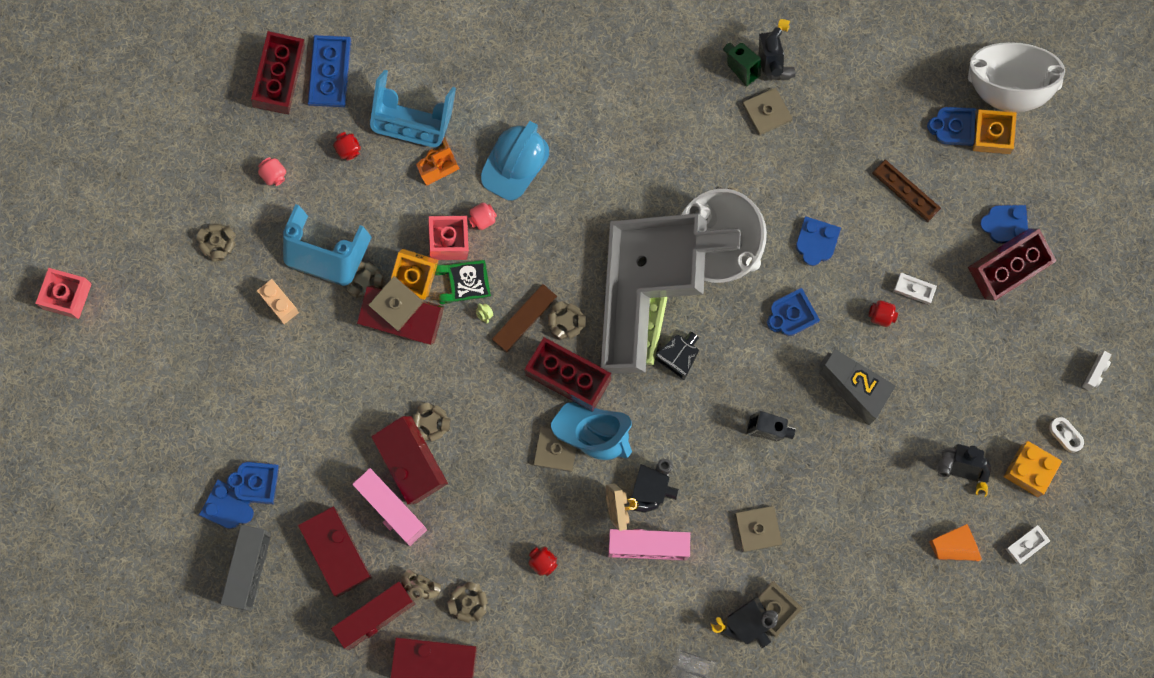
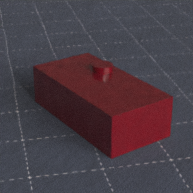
M267 31L251 97L252 107L289 115L305 48L304 39Z
M1028 228L970 265L968 269L984 299L996 301L1055 263L1056 259L1041 230Z
M367 286L357 324L429 345L435 343L445 306L424 301L403 327L397 331L369 306L382 288Z
M545 337L524 369L527 377L591 412L594 411L612 380L611 373Z
M402 416L371 436L408 505L417 504L448 485L412 416Z
M334 506L298 525L335 597H339L372 579L340 514Z
M399 581L331 629L343 648L351 650L365 639L374 636L379 632L378 630L409 610L416 603L410 598L408 591L404 589L403 584Z
M396 638L391 678H474L477 647Z

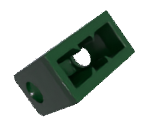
M730 42L725 45L723 51L727 54V65L746 87L761 76V58L744 43L734 46Z

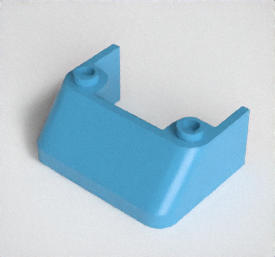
M384 70L376 79L370 120L371 129L378 134L429 147H438L444 139L452 115L456 88H451L445 97V102L436 104L433 114L399 106L397 93L392 89L386 88L388 71Z
M295 204L283 231L284 263L294 270L342 286L350 284L372 238L364 226L360 225L353 242L347 240L339 241L333 251L300 241L303 235L302 229L308 215L299 205Z

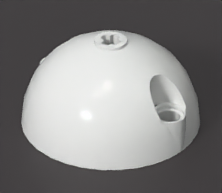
M998 43L983 47L974 53L970 61L968 80L973 84L979 96L992 107L1006 112H1026L1042 106L1053 97L1057 90L1062 88L1065 67L1057 56L1043 48L1023 43Z
M714 189L699 195L687 205L681 215L694 214L699 209V214L707 220V231L736 228L741 231L740 250L705 252L704 281L714 283L730 282L743 277L750 271L759 269L766 245L767 231L763 215L751 199L735 190Z

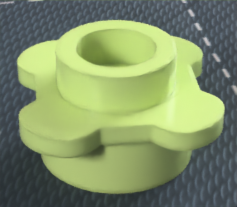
M479 303L476 315L487 324L489 319L493 317V311L487 304L482 305Z

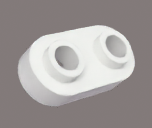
M1059 417L1050 423L1049 430L1065 450L1074 453L1083 448V437L1067 419ZM1060 425L1062 427V431H1058L1056 429V426ZM1073 440L1075 442V446H1071L1069 441Z

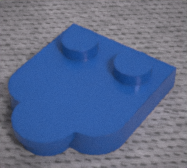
M944 107L939 110L937 117H933L928 121L927 129L931 134L936 135L938 142L941 144L973 146L976 108Z
M1026 205L994 206L988 215L982 218L980 222L982 230L989 233L992 241L996 243L1008 242L1028 229Z
M805 216L796 243V249L803 255V260L807 265L815 266L821 261H827L832 257L841 227Z
M800 288L772 304V315L769 316L767 325L774 332L782 331L786 336H793L819 323L820 319L805 292Z
M254 462L242 463L237 472L231 473L228 476L227 486L230 490L235 491L237 499L242 502L274 505L279 465Z
M217 480L199 515L225 528L234 529L240 523L246 524L250 522L254 516V511L249 506L250 502L238 500L235 491L230 490L226 483Z

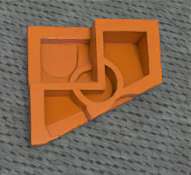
M445 137L442 141L443 145L437 150L431 149L427 156L416 164L427 186L460 169Z
M968 524L929 541L939 560H982Z

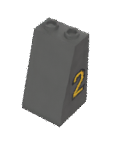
M836 349L832 354L828 352L819 365L822 368L819 372L820 375L868 425L878 417L896 387L891 382Z

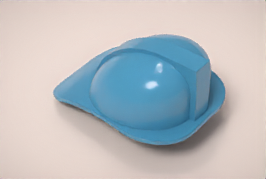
M529 121L526 127L521 125L513 126L499 136L481 174L482 184L487 190L508 201L516 200L525 192L549 157V146L537 133V124Z
M569 402L561 408L551 422L552 432L558 439L579 448L592 458L598 460H611L616 457L628 458L632 453L628 432L632 426V421L625 413L597 408L591 412L575 402Z

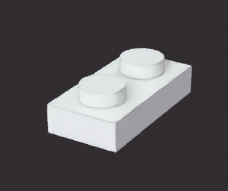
M900 273L893 292L930 305L937 286Z
M1104 351L1098 355L1082 386L1089 391L1100 385L1102 381L1100 376L1110 366L1111 362L1109 359L1112 354Z
M1036 525L1006 548V550L1015 562L1020 565L1050 542L1042 529Z

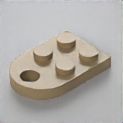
M615 483L606 484V502L611 523L619 531L627 530L629 515L627 511L625 512L624 504H627L626 493L622 492V489Z

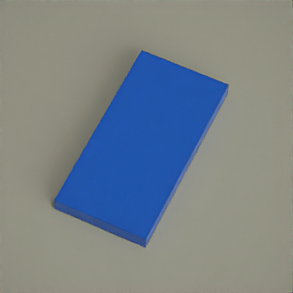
M314 35L308 106H346L351 37Z

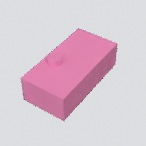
M371 468L353 483V486L385 519L382 523L390 531L394 529L409 546L427 531L418 518Z
M610 529L608 557L688 560L690 557V532L645 531L643 529L619 531L617 529Z

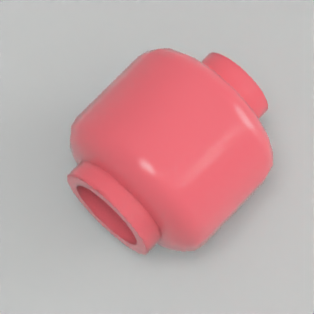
M269 157L259 164L258 174L267 185L275 184L278 186L284 182L286 169L278 159H271Z
M482 202L470 209L471 217L468 220L473 228L477 226L479 230H484L495 223L497 215L490 204L487 205L485 202Z

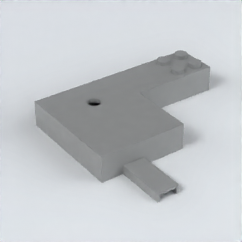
M699 213L610 221L601 368L611 374L646 373L650 298L703 295L705 252L740 250L741 231L738 228L707 231V220ZM646 257L647 263L640 267L638 265L639 259Z

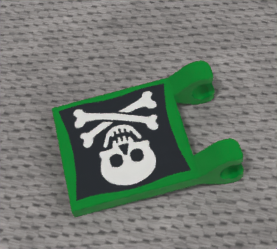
M485 260L437 265L435 275L439 276L449 273L452 294L439 295V303L441 305L491 297Z

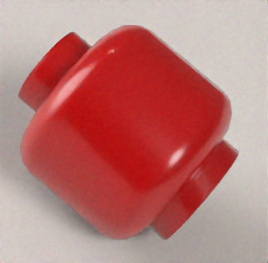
M343 132L336 136L337 140L334 142L333 147L341 159L349 161L360 154L361 146L354 134Z
M878 300L876 303H872L868 317L871 318V322L874 324L889 327L891 323L896 322L898 312H895L896 307L894 304Z
M546 546L541 548L535 547L529 553L528 565L539 576L550 575L558 566L556 564L557 557Z

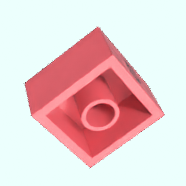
M429 216V257L437 260H467L469 251L467 216Z
M48 268L35 304L43 310L79 319L92 284L84 277Z

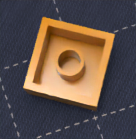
M979 109L975 118L973 151L1011 154L1014 149L1017 113Z
M401 249L398 252L391 279L395 276L420 299L425 300L429 295L439 260Z
M1026 441L1021 444L1003 477L1034 496L1039 497L1045 494L1062 461L1033 443Z

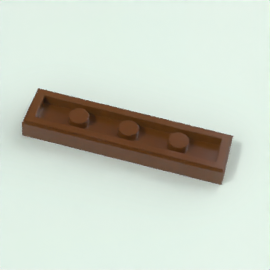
M886 159L872 172L876 178L927 222L941 209L939 205Z
M542 284L493 337L492 341L507 353L556 300L557 295Z

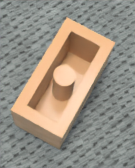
M273 279L257 290L283 324L299 313Z

